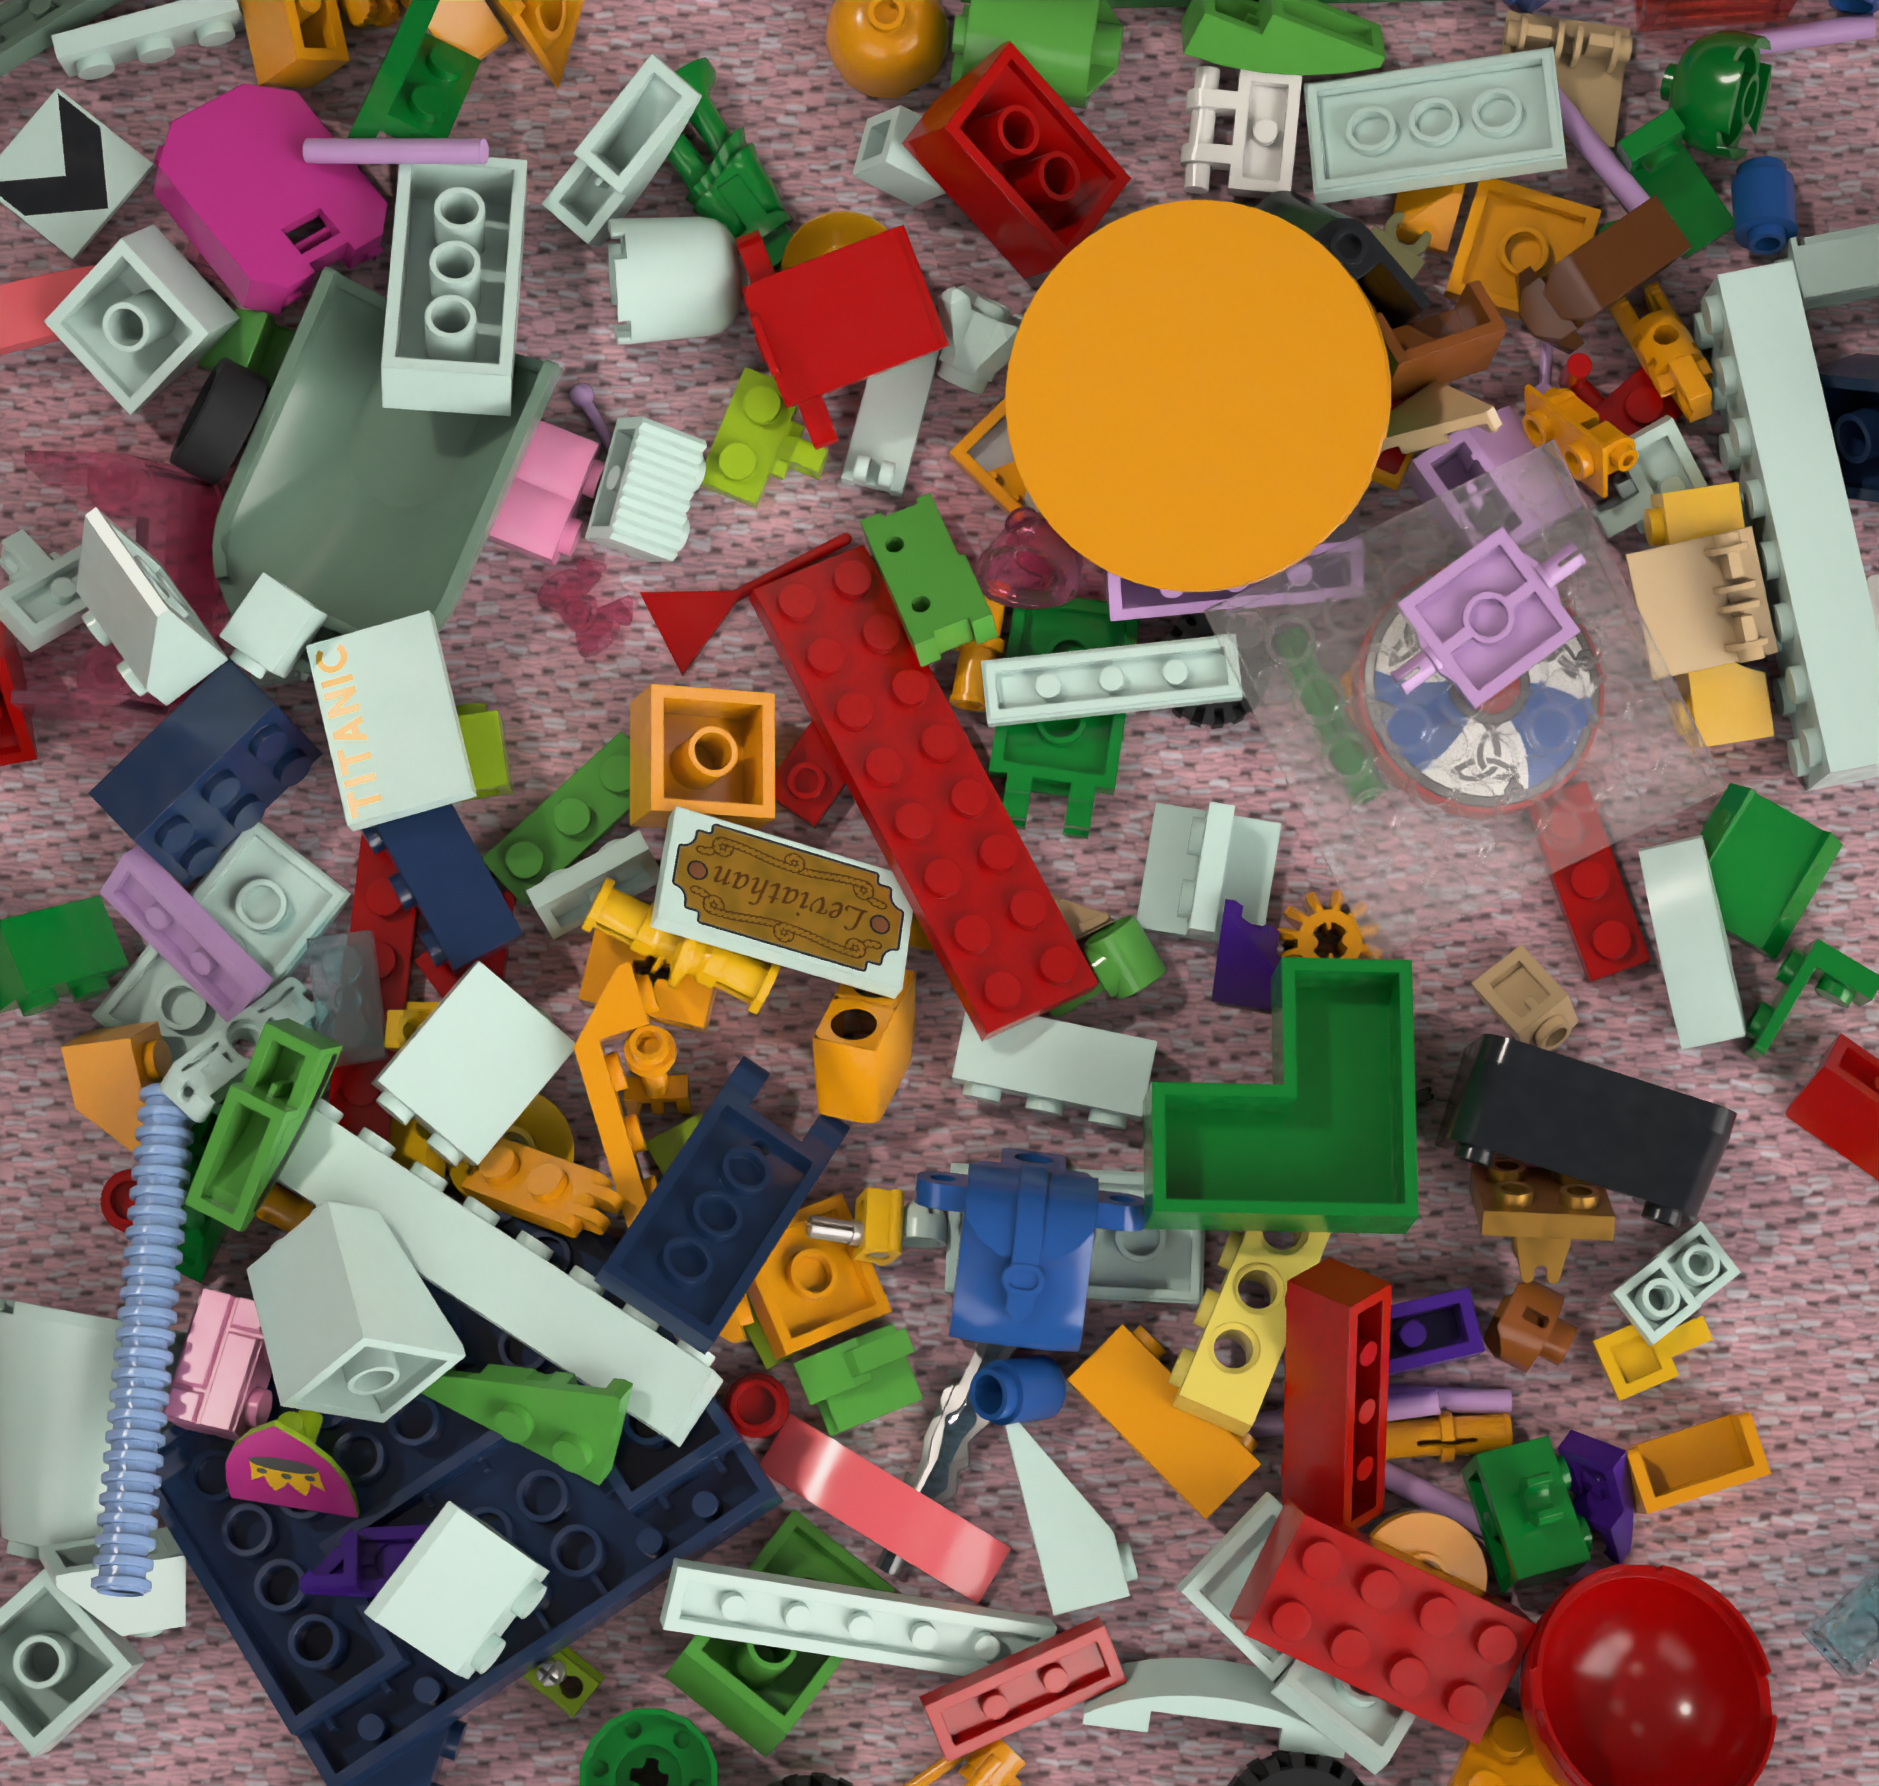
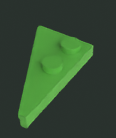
M488 1364L481 1373L455 1371L454 1365L421 1392V1394L495 1431L505 1439L518 1443L558 1464L566 1471L575 1473L600 1486L613 1467L633 1383L625 1379L613 1378L606 1388L579 1385L575 1373L556 1371L552 1374H544L532 1368Z

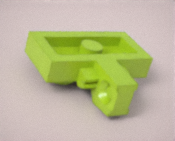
M745 367L705 461L706 472L700 487L757 509L770 476L784 480L789 468L819 480L829 458L827 455L828 450L825 448L815 450L813 443L801 438L805 427L793 421L799 407L797 405L786 408L775 378Z

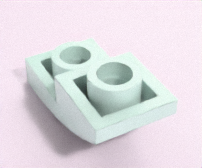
M1700 1221L1657 1253L1609 1295L1650 1347L1702 1307L1701 1304L1741 1272L1702 1221Z

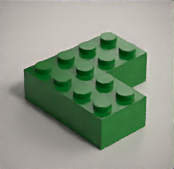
M1281 957L1271 977L1273 1084L1151 1082L1143 1100L1144 1229L1406 1234L1419 1217L1412 960Z

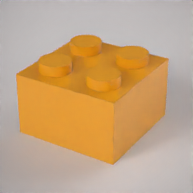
M650 684L630 702V826L667 829L669 815L676 806L754 830H759L774 820L775 693Z

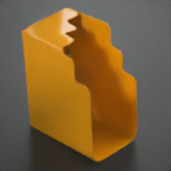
M905 969L903 989L895 999L886 996L879 998L865 997L857 993L852 986L840 983L813 1036L817 1111L820 1114L870 1124L877 1123L882 1119L909 1068L912 1058V1043L916 1032V971ZM859 1009L872 1014L877 1021L875 1031L863 1039H843L845 1030L844 1017L847 1010Z

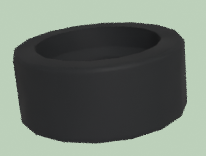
M221 358L204 383L181 428L171 453L170 463L212 485L218 484L236 458L257 417L268 389L269 380L229 358Z

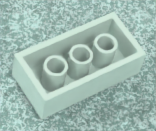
M488 157L486 164H399L381 361L383 408L511 416L527 205V160Z

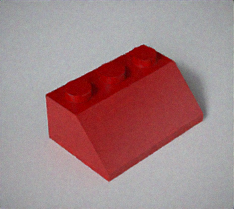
M1011 41L1000 45L939 96L902 142V145L1024 279L1053 270L1071 250L1090 236L1131 179Z

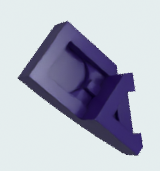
M1225 899L1211 1001L1271 1010V977L1281 959V956L1277 954L1280 931L1270 924L1261 926L1249 923L1242 918L1243 905L1235 900Z

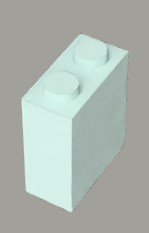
M478 961L467 969L371 1082L373 1086L382 1092L375 1101L401 1124L406 1126L411 1119H414L431 1134L430 1138L425 1142L427 1146L451 1166L456 1167L461 1160L469 1167L476 1166L574 1051L575 1042L484 964Z

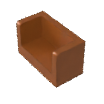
M1476 280L1465 285L1454 309L1395 329H1391L1381 312L1375 313L1388 353L1391 375V401L1415 394L1434 380L1445 384L1488 369L1508 328L1481 281Z

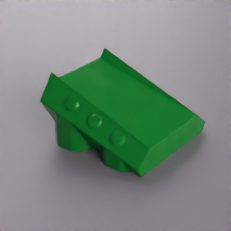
M1729 783L1718 804L1709 812L1703 823V830L1700 833L1703 836L1726 933L1728 936L1764 956L1776 960L1843 844L1832 832L1818 828L1755 793L1752 788Z

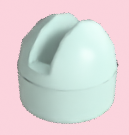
M914 1200L904 1206L902 1246L936 1249L946 1246L947 1222L943 1210L923 1207L915 1203Z

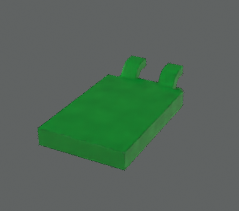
M1017 588L1006 658L1135 645L1140 619L1110 621L1106 601ZM1126 713L995 727L988 777L1007 779L1003 805L1016 829L1025 830L1030 794L1033 792L1068 798L1063 836L1088 839L1095 792L1114 795Z

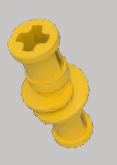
M608 877L605 878L581 929L590 933L592 928H595L630 945L629 949L643 956L656 958L650 970L653 974L665 963L670 965L668 986L673 989L676 988L687 973L696 982L710 989L715 987L748 1003L747 1011L757 1015L781 968L780 965L768 964L757 958L651 928L654 903L649 905L614 888L615 880Z

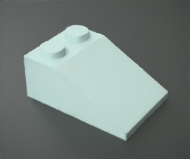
M95 507L87 513L84 520L76 592L89 611L81 617L91 633L104 647L113 643L124 660L116 667L132 690L139 697L149 692L168 706L229 659L161 563L99 509Z
M448 1501L364 1613L454 1674L469 1679L475 1670L483 1674L497 1660L506 1644V1641L500 1637L516 1616L520 1619H525L536 1608L547 1589L541 1582L550 1571L489 1524Z

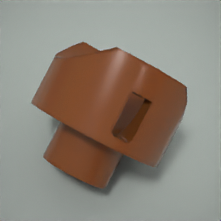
M1537 1281L1518 1283L1513 1294L1502 1298L1483 1337L1492 1355L1524 1373L1530 1369L1538 1356L1559 1366L1566 1356L1578 1330V1327L1558 1317L1565 1296Z

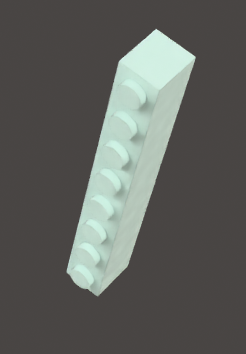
M320 1098L303 1135L277 1182L315 1207L323 1204L326 1200L343 1201L349 1205L378 1210L419 1276L566 1373H575L576 1379L584 1385L606 1388L613 1378L625 1379L633 1383L626 1412L678 1447L681 1446L724 1381L710 1368L716 1358L710 1352H707L705 1355L682 1339L675 1345L655 1332L659 1324L628 1303L621 1310L601 1297L606 1289L594 1281L595 1277L575 1265L570 1273L566 1274L548 1262L554 1251L530 1234L521 1230L514 1240L495 1227L501 1217L475 1198L468 1196L462 1205L443 1193L448 1182L423 1164L416 1161L409 1171L390 1158L396 1148L371 1130L363 1127L359 1135L356 1136L340 1126L338 1123L344 1114Z

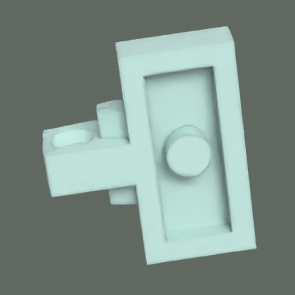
M1669 415L1660 418L1629 436L1635 441V450L1638 452L1636 464L1625 472L1626 477L1614 483L1619 495L1590 511L1601 533L1606 535L1607 538L1613 537L1634 524L1639 533L1644 534V510L1652 508L1651 494L1708 486L1674 419Z
M23 529L3 539L1 543L3 547L0 565L9 575L10 581H8L7 587L0 590V621L30 652H33L83 623L84 621L81 616L89 611L76 592L81 545L60 556L56 552L47 555Z

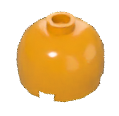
M835 0L827 16L826 47L834 67L841 73V77L850 87L871 97L899 98L908 95L910 90L919 88L926 81L929 83L937 76L948 54L949 22L941 0Z

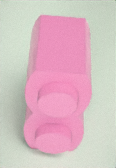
M540 420L487 540L554 567L561 553L571 557L577 547L584 527V521L576 518L585 495L595 499L605 462L600 461L602 454L600 444Z

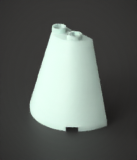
M0 1298V1524L2 1538L9 1540L6 1550L8 1554L39 1559V1546L91 1539L103 1532V1528L97 1525V1515L105 1512V1507L99 1504V1494L107 1491V1486L101 1483V1474L109 1471V1465L103 1462V1453L111 1450V1445L105 1441V1433L113 1429V1424L107 1421V1413L109 1410L115 1409V1403L109 1400L110 1390L117 1388V1383L111 1379V1373L113 1369L119 1368V1363L113 1359L114 1349L121 1347V1342L115 1338L116 1329L123 1327V1322L120 1320ZM169 1329L176 1336L175 1343L168 1346V1351L173 1353L174 1356L173 1364L166 1366V1371L171 1373L173 1379L187 1332ZM170 1385L164 1387V1392L168 1393ZM168 1420L167 1425L160 1428V1433L174 1424Z

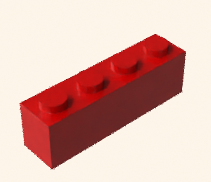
M1328 1257L1287 1281L1285 1295L1286 1348L1283 1356L1285 1391L1284 1407L1282 1410V1421L1284 1423L1283 1462L1281 1465L1282 1505L1284 1506L1287 1498H1290L1356 1530L1384 1512L1392 1283Z

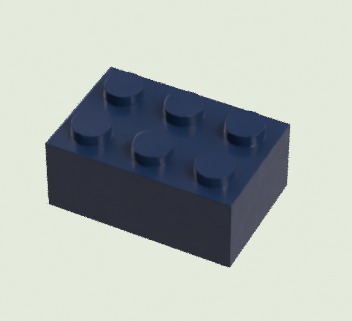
M229 657L228 661L218 667L88 793L136 844L185 887L197 876L209 871L217 862L219 854L243 831L254 827L263 817L265 810L288 787L296 785L304 779L311 765L323 754Z

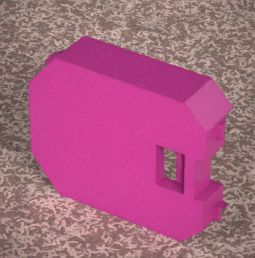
M241 84L171 121L164 146H158L154 159L157 174L153 195L244 308L281 315L282 307L297 301L303 295L311 292L315 273L323 270L325 266L328 267L341 259L350 270L371 258L374 261L376 260L377 255L383 252L380 242L383 235L388 203L356 164H307L305 162L303 143L306 138L334 137L297 91L250 84ZM319 216L326 227L293 245L285 234Z

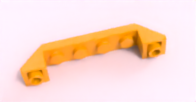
M630 962L617 965L573 1047L617 1193L625 1200L622 1210L628 1228L658 1185L655 1175L643 1178L637 1158L638 1153L647 1151L643 1131L636 1113L628 1116L624 1115L618 1091L628 1089V1082L618 1051L606 1054L604 1045L626 1039L637 1028L651 1025L648 1014L660 1011L649 974L637 977L635 969ZM746 1293L719 1334V1336L734 1344L746 1341L747 1338L743 1326L755 1323Z

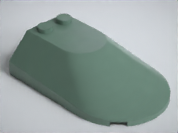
M325 266L217 515L212 547L215 578L219 581L223 598L231 613L230 616L234 615L264 572L276 578L329 615L310 644L425 611H430L434 616L439 633L452 616L464 592L563 369L559 364L550 360L542 361L515 353L511 416L383 408L381 361L387 298L346 278L338 271ZM306 649L293 669L312 675Z

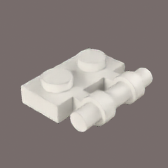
M1212 66L1197 67L1194 88L1187 92L1185 108L1186 112L1191 115L1189 140L1188 143L1182 145L1180 166L1186 169L1184 190L1194 194L1207 193L1209 190L1210 171L1224 170L1229 171L1227 195L1264 199L1277 191H1291L1302 75L1259 73L1240 69L1237 91L1219 89L1220 69ZM1216 117H1234L1232 145L1213 144Z

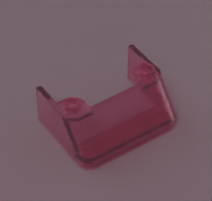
M25 450L24 463L45 485L87 486L91 501L102 513L113 518L137 519L136 542L161 563L225 653V640L219 637V635L226 626L227 604L223 598L219 581L215 578L212 552L216 519L227 492L222 483L219 482L216 485H212L174 465L126 453ZM111 643L107 647L98 644L89 649L79 662L76 692L12 690L11 704L32 720L161 723L212 673L166 706L149 692L139 697L127 684L116 667L124 658L114 644Z

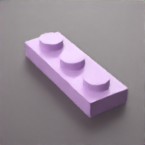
M139 845L123 854L99 893L226 1022H229L261 998L273 981L264 969L203 909L166 869Z

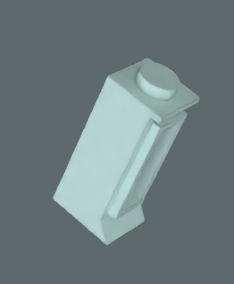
M1879 223L1805 237L1799 245L1796 237L1790 238L1785 248L1779 253L1780 260L1774 261V263L1793 260L1805 312L1879 298Z

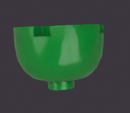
M1719 31L1697 39L1687 47L1678 64L1670 63L1667 66L1661 83L1660 96L1663 101L1669 102V108H1673L1686 127L1683 140L1694 150L1712 157L1731 161H1738L1747 153L1748 149L1737 146L1745 124L1748 123L1756 135L1766 106L1771 80L1772 65L1760 62V49L1771 50L1770 41L1765 36L1741 31Z

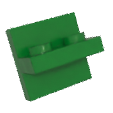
M411 0L347 138H376L379 131L394 138L449 137L481 60L426 33L440 0Z

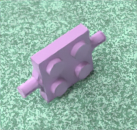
M1502 526L1398 602L1395 607L1416 633L1421 652L1398 669L1390 672L1397 684L1414 670H1419L1399 686L1403 693L1408 695L1410 691L1437 672L1440 676L1454 684L1474 711L1579 634L1581 630L1561 605L1558 590L1555 586L1579 567L1586 564L1583 555L1579 553L1562 567H1558L1561 562L1578 550L1577 547L1569 541L1567 545L1539 564L1519 549Z

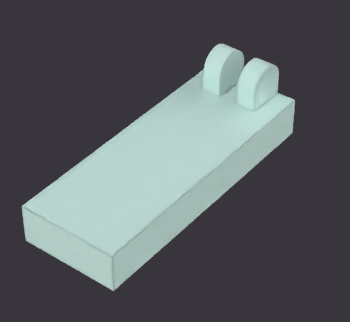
M941 350L867 379L841 476L842 483L852 486L857 484L888 492L892 496L903 497Z

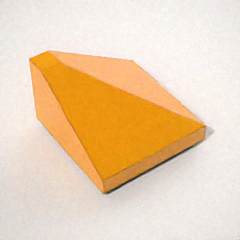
M1462 183L1397 193L1392 215L1398 211L1405 215L1401 224L1396 229L1397 239L1403 244L1412 245L1417 242L1421 234L1426 230L1432 234L1427 250L1447 254L1466 184Z

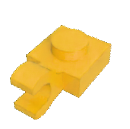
M1702 1315L1676 1326L1650 1347L1632 1324L1593 1340L1591 1343L1617 1401H1621L1679 1376L1671 1357L1713 1340V1337Z

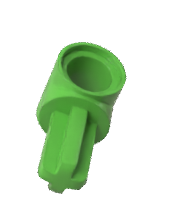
M1134 914L1114 921L1099 930L1085 942L1084 952L1087 957L1085 959L1099 983L1096 988L1086 995L1050 1010L1049 1013L1054 1017H1061L1105 990L1111 997L1117 996L1118 999L1126 998L1149 986L1167 971L1165 964Z

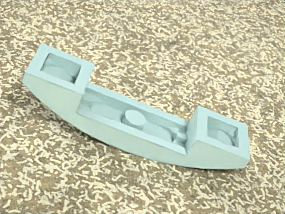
M1160 1658L1121 1664L1127 1682L1084 1701L1083 1724L1148 1733L1151 1711L1276 1727L1279 1728V1750L1319 1754L1337 1758H1344L1345 1755L1344 1750L1270 1693L1281 1674L1272 1682L1258 1667L1247 1664L1205 1658Z

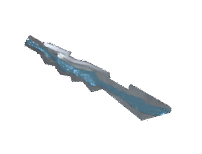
M979 1342L961 1381L946 1384L924 1436L921 1461L914 1475L906 1472L904 1483L942 1506L957 1495L960 1471L971 1467L970 1442L991 1423L981 1418L973 1409L970 1400L972 1378L987 1363L994 1360L1011 1358L1018 1347ZM883 1548L875 1566L898 1577L906 1561Z

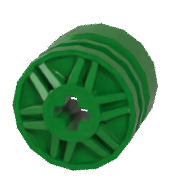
M663 1708L633 1709L610 1719L590 1739L580 1763L579 1786H640V1783L630 1780V1773L632 1768H643L647 1758L659 1760V1771L663 1774H668L667 1786H717V1762L708 1739L689 1719Z

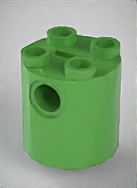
M961 0L962 3H969L970 5L964 4L962 15L957 14L955 18L952 38V52L955 53L950 87L1000 45L1008 41L1014 44L1068 107L1087 109L1090 94L1112 75H1117L1123 24H1120L1106 0Z

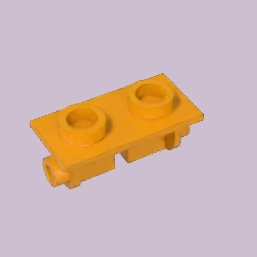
M1530 384L1524 386L1525 415L1522 424L1530 443L1538 449H1543L1563 465L1575 480L1582 481L1602 498L1607 497L1608 475L1618 470L1626 472L1636 464L1638 452L1635 450V441L1628 435L1623 434L1607 420L1599 424V414L1568 388L1559 389L1552 387L1544 394H1541Z

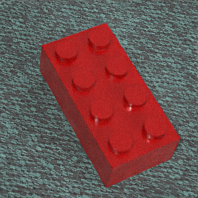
M1287 1498L1229 1614L1230 1618L1244 1635L1478 1745L1538 1627L1517 1606L1290 1498Z

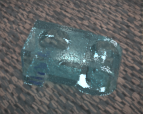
M1879 1564L1861 1580L1855 1589L1851 1588L1827 1613L1816 1618L1802 1632L1804 1637L1841 1677L1861 1675L1879 1656Z

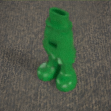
M706 57L694 60L675 72L702 95L689 121L703 139L714 158L710 164L706 163L682 132L666 159L674 167L690 191L685 200L694 205L693 212L700 217L713 218L726 225L734 238L759 229L773 268L776 270L781 267L785 248L794 234L789 227L793 223V218L788 212H785L782 199L773 181L761 164L755 145L753 143L747 145L744 127L732 133L710 97V90L716 82V71Z

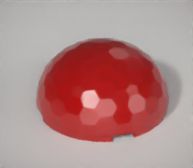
M1622 1563L1596 1570L1571 1584L1559 1594L1536 1623L1538 1627L1522 1658L1520 1702L1522 1716L1535 1753L1545 1771L1559 1786H1753L1769 1759L1777 1726V1715H1772L1770 1685L1767 1675L1772 1672L1764 1650L1754 1631L1742 1614L1720 1592L1703 1580L1674 1567L1663 1564L1656 1567L1653 1565H1624Z

